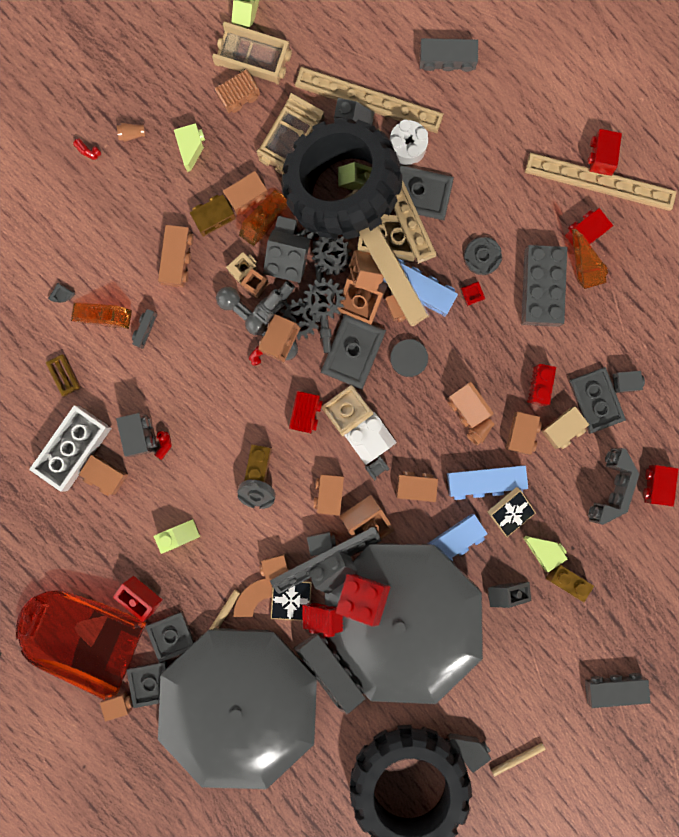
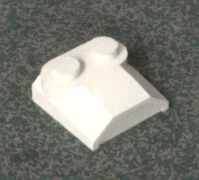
M375 412L344 435L365 465L396 444V441Z

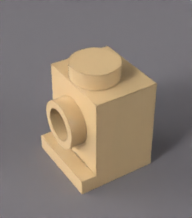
M243 252L226 268L241 285V282L251 269L257 270L255 265L257 262L250 254L246 256ZM242 266H247L244 272L241 271Z

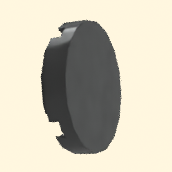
M488 237L474 239L468 244L464 252L466 266L477 275L493 273L502 261L501 247L495 240Z
M406 339L394 346L390 362L392 368L401 376L414 377L425 370L428 364V353L420 342Z
M247 480L242 482L237 490L238 499L248 507L255 508V506H259V509H265L274 504L275 490L265 482Z

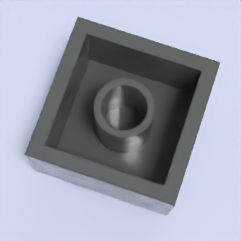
M272 230L267 242L263 274L300 283L305 272L310 238Z
M136 413L116 418L125 457H135L156 452L157 441L151 433L153 424L150 417L146 414Z

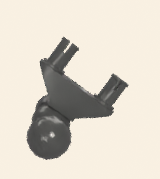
M289 280L285 281L279 290L274 289L269 296L260 301L255 307L254 312L250 311L240 302L238 291L232 287L221 288L217 292L216 302L221 309L233 310L244 319L246 329L250 334L264 336L269 321L284 308L287 303V297L294 290L295 285ZM294 341L285 360H292L296 357L298 353L296 341Z

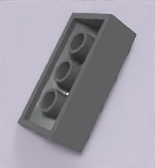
M314 634L295 646L294 650L315 675L317 681L337 708L343 713L349 714L365 700V697L362 695L364 690L358 683H353L350 671L346 667L342 668L339 664L341 660L334 651L330 652L327 648L329 645L327 640L322 635L319 637V635Z

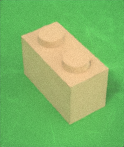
M570 407L543 428L541 432L555 449L560 447L564 449L571 444L570 440L574 436L580 437L587 431L585 428L589 426V423L576 407Z

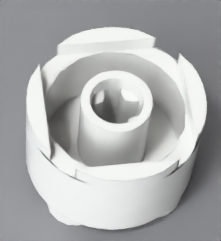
M402 120L391 132L390 141L401 165L417 163L425 155L428 145V132L418 122Z

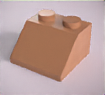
M350 273L343 289L344 293L341 295L346 298V300L341 301V304L345 307H340L338 310L343 314L371 325L388 284L382 282V284H379L377 291L354 287Z
M469 382L448 397L449 407L453 412L457 411L461 416L459 420L465 428L468 426L471 429L494 414L472 382Z
M372 495L339 516L352 537L372 527H375L381 539L395 531Z

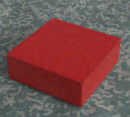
M479 281L460 289L467 306L485 300Z

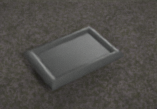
M401 165L402 180L418 215L445 221L454 177Z
M344 314L331 345V353H328L320 373L363 390L386 330Z

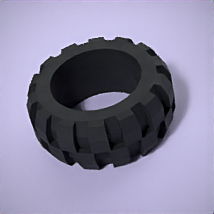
M335 118V123L327 125L323 121L313 126V132L307 136L302 134L293 145L295 151L287 154L283 165V172L285 174L282 175L281 179L282 193L287 200L288 207L303 227L309 232H318L320 237L337 239L338 235H343L345 239L359 237V232L366 228L372 231L382 224L381 217L384 214L390 215L398 201L396 195H399L402 190L403 176L400 171L401 165L392 142L384 132L376 130L375 126L359 119L355 124L350 118ZM345 159H360L373 165L367 182L352 196L338 201H323L313 197V189L318 177L332 164Z
M412 724L398 725L397 730L387 732L385 729L373 736L374 741L369 745H364L357 755L356 764L352 768L350 778L351 806L354 809L355 819L361 830L366 833L368 832L371 837H455L458 834L457 827L459 824H465L470 812L469 800L472 797V787L467 767L447 738L443 739L435 730L424 726L421 729L412 728ZM406 759H419L435 766L445 777L444 792L437 805L426 814L414 818H403L391 814L380 805L374 795L377 780L385 769L398 761Z

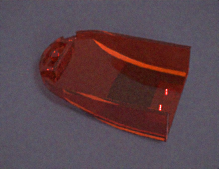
M53 590L34 596L24 605L16 623V640L18 639L22 649L20 652L30 664L106 700L118 694L147 622H142L128 613L103 603L66 591Z

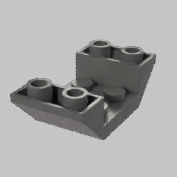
M614 448L606 454V467L620 471V473L616 475L614 485L616 486L614 492L609 496L608 503L610 505L594 503L588 512L589 522L604 525L627 513L639 478V472L628 451L624 448Z

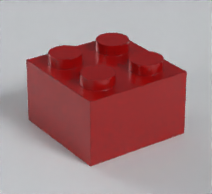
M347 574L335 613L372 627L380 624L391 586L356 574Z

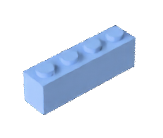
M397 258L422 304L446 317L458 295L455 292L456 290L449 285L444 287L432 276L426 277L422 275V271L415 267L409 268L405 266V262Z
M526 466L446 473L449 496L454 497V500L466 499L465 495H473V498L485 497V493H492V496L504 495V491H512L516 487L522 493L523 489H528Z
M470 514L427 544L435 545L453 561L452 558L457 554L461 556L469 551L468 547L472 544L478 545L483 542L487 532L475 514Z

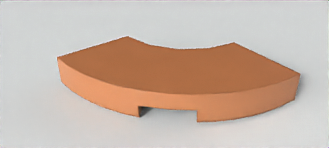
M262 578L250 584L239 596L234 608L233 617H253L257 604L266 598L272 597V585L270 582L272 579L266 580V578Z

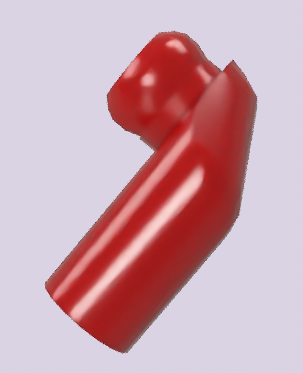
M76 139L73 142L74 147L82 155L92 160H97V157L101 155L97 147H93L90 150L81 139Z
M259 346L249 355V361H251L253 366L261 363L260 356L263 353L258 350Z
M159 431L156 435L160 447L154 455L160 460L165 457L172 447L170 435L166 431Z

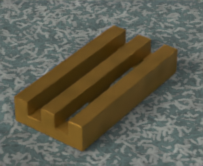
M64 354L45 362L62 397L81 389ZM59 360H61V362H62V364H63V366H64V368H65V370H66V372H67V374H68V376H69V378H70V380H71V382H72V384H73V387H71V384H70V382H69V380H68V378H67V376H66V374H65V372H64V370H63V368H62V366H61ZM53 363H55V365H56V367H57V369H58V371H59V373H60V375H61V377H62V379H63V381H64V383H65V385H66V387H67V390L64 389V387H63V385H62V383H61V381H60V379H59V377H58V375H57V373H56V371H55V369H54V367H53V365H52Z

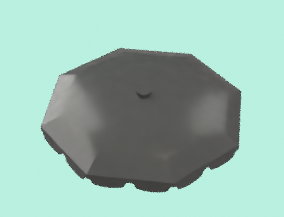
M369 544L353 562L358 571L356 575L391 586L380 624L372 627L343 616V631L336 633L334 637H326L329 643L327 648L330 652L334 651L341 660L339 664L342 668L346 667L352 674L351 680L354 684L358 683L362 687L364 694L370 701L437 704L483 659L482 592L435 545ZM344 583L329 594L325 593V605L338 606Z
M227 628L210 629L161 673L158 741L202 788L268 789L314 745L317 678L306 664L293 653L290 647L272 631L258 629L243 631Z

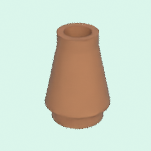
M128 123L116 125L119 141L124 140L126 142L145 136L144 125Z
M487 418L468 430V439L477 446L483 443L495 425L494 422Z

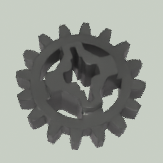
M343 236L337 239L319 237V241L314 242L316 248L311 250V252L315 253L312 260L317 261L314 266H320V272L326 270V275L333 273L335 276L339 272L346 271L345 268L350 265L347 261L352 259L348 255V253L352 252V249H347L349 242L344 243Z
M322 278L321 283L318 280H314L315 286L309 284L308 286L311 290L304 292L308 295V298L303 299V301L308 302L305 309H311L309 313L311 316L316 313V319L318 320L321 316L325 321H327L328 316L334 319V313L340 315L341 312L338 309L345 307L341 304V301L346 300L345 297L341 296L344 290H338L340 284L336 283L333 285L334 280L332 279L328 283L325 278ZM321 287H330L326 291L319 290ZM319 294L327 297L326 299L328 300L330 305L322 302L323 300ZM313 295H315V303H314V304H313V301H312ZM335 295L337 296V302H336V304L334 303V296H335ZM323 308L330 309L328 312H319Z
M299 298L298 303L292 299V305L286 303L287 309H281V313L284 314L281 317L289 318L300 329L308 328L305 331L298 332L297 339L299 341L301 336L308 339L307 334L315 335L313 329H319L316 323L320 322V319H316V313L312 315V321L307 318L308 310L311 311V309H305L308 302L303 303L302 298ZM301 307L300 310H297L295 312L291 311L295 308ZM302 315L304 322L300 321L298 324L295 318H299Z

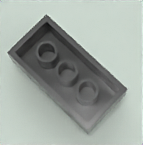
M529 245L524 250L521 325L560 327L564 324L567 247Z

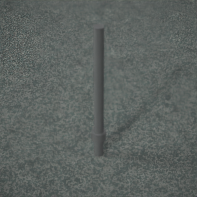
M314 240V241H312V242H313V249L316 248V247L314 246V242L319 241V240ZM317 266L315 267L316 280L321 283L324 275L323 272H320L321 267ZM321 287L319 290L325 291V287ZM319 294L323 300L322 302L326 303V297ZM323 308L320 312H327V308ZM321 316L320 338L323 341L324 353H331V329H329L328 319L325 321Z

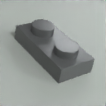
M146 309V312L141 314L139 329L135 330L132 336V344L134 346L144 349L158 315L154 311Z

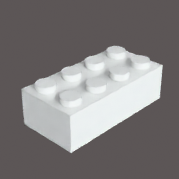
M74 405L29 470L60 492L68 491L89 457L96 452L112 428L82 407Z

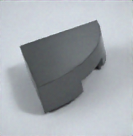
M57 283L48 299L56 303H63L72 299L75 293Z

